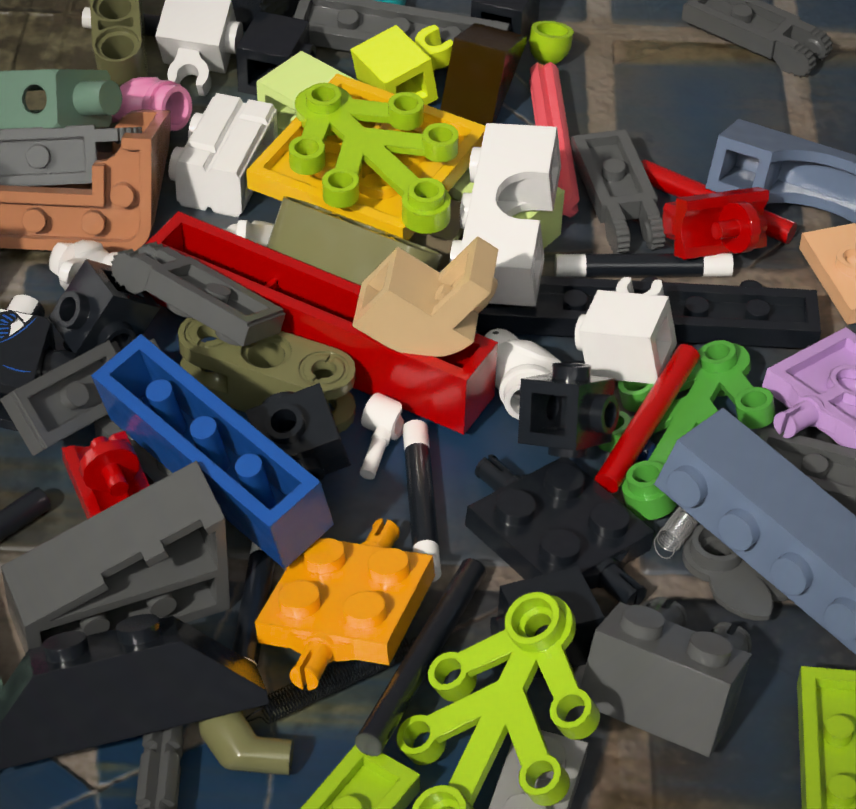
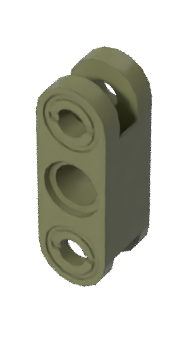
M187 317L181 323L178 329L179 350L183 356L180 366L229 407L246 413V410L261 405L271 395L285 391L297 392L320 383L327 402L335 408L332 414L339 433L345 431L353 423L356 415V404L354 396L349 391L353 388L356 380V368L354 360L347 353L284 331H280L279 334L248 346H236L220 340L216 336L215 330L194 318ZM207 337L217 338L215 340L206 342L201 341L202 339ZM207 369V370H211V371H214V372H205L204 370Z

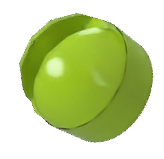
M538 21L533 23L529 39L530 52L538 62L544 65L549 62L553 64L561 62L571 49L573 29L566 24L555 21Z

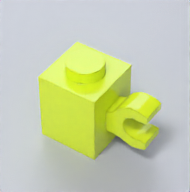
M394 25L350 49L356 78L360 82L394 94L400 92L415 93L423 99L425 105H428L438 99L433 71L449 66L453 41L450 39L442 44L439 28L436 25H431L419 31L414 42L397 25Z

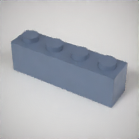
M721 408L676 441L654 485L856 655V516L726 409Z

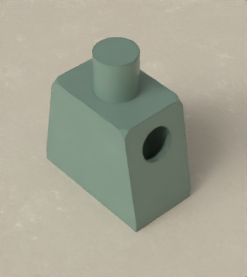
M40 69L0 71V129L66 128L65 126L95 125L96 128H106L112 123V115H115L122 105L120 87L111 80L107 70ZM44 90L47 97L45 108L43 110H29L25 101L27 91Z

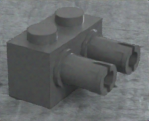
M655 597L647 606L627 605L619 602L595 630L580 689L590 696L600 713L710 757L729 729L752 656L750 653L752 650L750 634L739 626L734 634L730 635L732 623L728 622L718 623L710 632L690 630L686 628L688 616L685 608L674 601L668 609H664L668 600L665 597Z

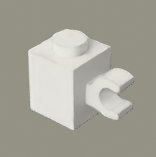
M165 0L155 37L163 63L170 64L167 73L168 80L180 84L184 77L195 75L197 76L196 87L198 95L206 96L211 88L209 71L226 73L230 55L236 54V47L243 37V24L236 21L232 0Z
M631 277L622 278L616 286V291L597 290L587 313L579 316L575 327V345L578 351L583 352L585 364L591 365V376L615 378V380L654 384L670 360L677 344L669 296H664L662 280H654L650 290L643 294L634 293Z

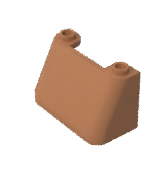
M141 109L124 115L115 128L142 127V133H125L121 138V144H116L113 141V152H97L98 160L92 165V183L46 186L0 185V248L52 251L58 242L75 243L80 240L99 242L109 253L129 249L136 251L138 248H141L150 237L154 227L170 143L171 111Z

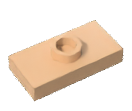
M856 223L802 233L799 246L800 251L846 324L856 323Z

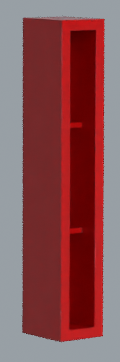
M180 211L145 243H162L163 247L168 246L185 257L190 256L284 309L283 312L286 315L281 331L337 348L347 353L354 360L356 380L353 388L369 395L381 393L399 401L402 404V409L463 435L495 396L497 341L475 333L474 342L457 353L441 357L400 353L392 350L352 326L361 289L360 285ZM150 294L157 304L167 308L166 302Z

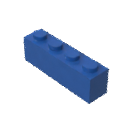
M142 334L91 375L110 420L172 473L197 460L225 519L282 568L286 569L334 525L322 484L316 477Z

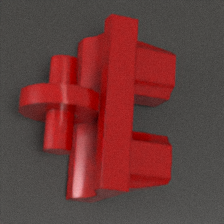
M753 187L676 198L675 202L665 203L663 207L664 234L666 235L665 238L675 240L674 256L682 259H692L721 253H746L753 249L767 247L765 231L768 225L763 212L769 200V190Z
M125 431L114 433L109 438L105 436L96 437L91 441L90 446L70 445L61 448L64 465L87 519L150 486Z

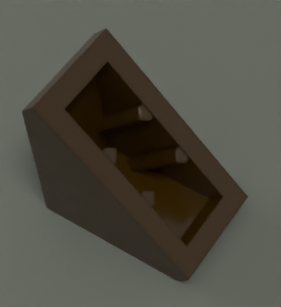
M474 23L454 37L440 110L485 126L486 123H496L527 43V36Z

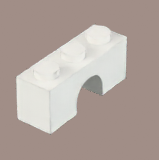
M486 123L482 146L472 148L469 174L470 181L474 185L472 193L464 192L461 198L460 226L464 229L462 240H453L450 262L477 236L499 249L494 278L498 280V286L493 298L489 302L491 304L536 307L544 264L540 220L518 219L512 216L530 210L553 211L561 170L557 127Z

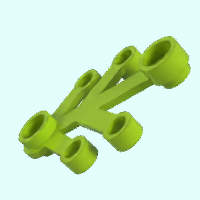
M331 83L314 84L297 95L295 99V114L299 121H301L304 130L302 136L293 139L289 144L290 168L301 175H313L320 172L325 167L324 143L327 136L336 134L343 141L335 168L327 171L322 177L323 200L326 204L335 208H347L358 201L359 174L364 161L402 197V221L408 229L416 233L432 234L448 226L451 219V196L444 185L433 178H418L392 153L424 156L434 162L450 161L458 154L459 133L457 129L450 124L434 123L427 126L423 134L367 128L358 122L387 123L398 130H414L420 127L424 120V101L419 95L412 92H400L394 94L388 103L352 99L346 90Z
M543 592L527 593L515 600L509 607L505 616V629L458 653L446 652L433 660L428 669V681L443 699L454 703L427 716L419 714L406 719L397 731L396 741L398 747L413 763L428 765L435 762L443 754L447 739L474 726L476 727L449 784L438 785L425 790L416 799L412 809H474L473 804L508 732L521 765L518 776L519 784L530 799L538 805L551 806L560 802L565 797L570 786L569 775L558 760L550 755L527 695L538 667L554 698L549 709L550 718L565 737L572 740H580L591 735L599 725L600 711L590 696L580 689L565 650L575 635L576 620L569 606L561 598ZM549 625L544 632L534 636L539 628ZM507 662L498 681L472 693L476 686L477 674ZM461 669L456 680L444 684V680L450 672ZM577 706H585L582 715L578 719L571 722L565 721L571 709ZM430 732L429 738L423 745L413 748L414 741L420 734ZM548 771L554 772L553 779L548 785L542 788H535V782L541 774Z

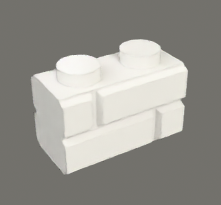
M216 93L203 114L196 112L193 115L185 147H175L169 162V178L175 181L176 198L181 206L206 211L207 207H210L214 213L239 217L243 213L254 192L247 188L246 170L278 137L277 109H275L274 105L248 99L247 103H243L240 97Z

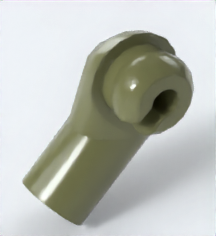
M243 710L199 721L201 737L220 765L225 769L290 776L294 753L293 739L257 736L243 715Z

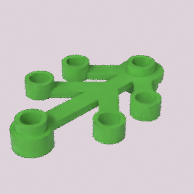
M716 340L705 344L697 350L700 354V359L679 391L690 389L688 394L673 401L654 431L656 433L666 429L649 460L632 465L628 469L626 478L622 483L625 505L639 519L656 520L668 515L675 509L677 504L657 488L654 483L676 441L718 411L713 404L717 396H728L735 404L737 419L750 429L763 428L774 421L776 411L773 394L766 388L753 387L748 381L747 375L751 370V360L749 352L743 346L725 340ZM619 381L618 390L622 406L626 410L637 412L654 384ZM619 411L618 422L612 432V442L597 446L603 451L611 452L633 416L630 417L627 413Z

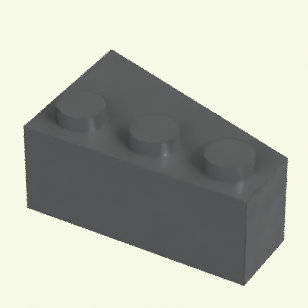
M197 460L1 566L8 611L25 654L29 649L42 646L46 639L56 634L68 631H81L86 633V636L116 629L115 627L120 621L135 615L154 614L159 618L174 616L184 623H188L231 609L225 517Z

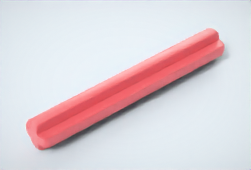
M537 62L530 68L531 77L529 79L535 126L557 127L561 159L558 187L565 190L563 215L571 218L579 211L578 202L580 198L559 69L552 62L545 65Z

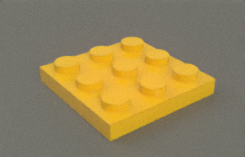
M336 74L328 82L346 90L352 99L388 103L389 99L394 95V93L340 74ZM425 104L423 123L414 130H398L387 123L358 121L363 127L419 134H423L424 129L434 123H446L454 126L459 133L458 154L450 161L434 162L424 156L392 153L418 178L436 179L444 185L448 192L469 168L472 148L482 146L486 127L485 125ZM297 117L246 170L247 188L282 201L283 196L302 200L409 240L415 233L408 229L402 221V197L364 161L359 174L358 201L347 208H335L326 204L323 200L322 177L327 171L335 168L343 141L336 134L327 136L324 143L325 167L320 172L313 175H301L294 172L289 165V144L293 139L302 136L304 130L301 121Z

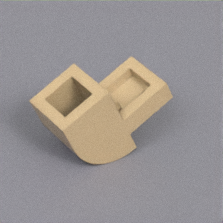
M477 236L441 272H438L397 247L362 282L352 326L386 347L400 353L441 357L465 349L474 342L479 312L489 304L496 292L498 280L494 278L499 249Z

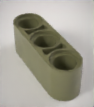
M90 0L92 48L97 70H107L111 80L116 82L119 87L132 78L148 77L143 0Z
M283 196L267 244V248L360 286L397 247L436 271L443 256L441 253L314 204Z

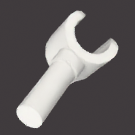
M375 393L370 397L361 418L362 426L374 431L360 469V475L370 480L375 478L383 453L389 445L390 439L397 440L403 434L402 404L381 393Z

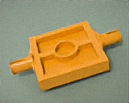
M383 518L376 520L365 542L361 544L338 541L332 538H319L287 567L255 620L258 643L290 648L301 654L289 674L291 682L298 688L303 690L307 683L308 691L316 689L327 665L333 661L360 660L390 665L435 578L433 555L392 548L400 536L399 527L393 521L387 519L384 525Z

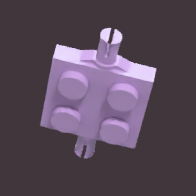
M845 327L767 368L762 387L770 390L773 397L788 408L776 414L773 421L777 433L780 435L784 432V438H791L809 426L817 427L831 437L838 445L856 449V334Z

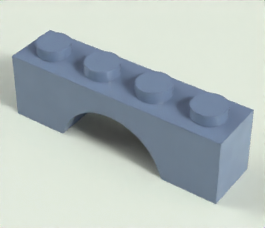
M737 119L718 135L706 189L724 192L760 187L769 190L767 204L792 203L810 206L834 213L852 223H856V155L742 119Z

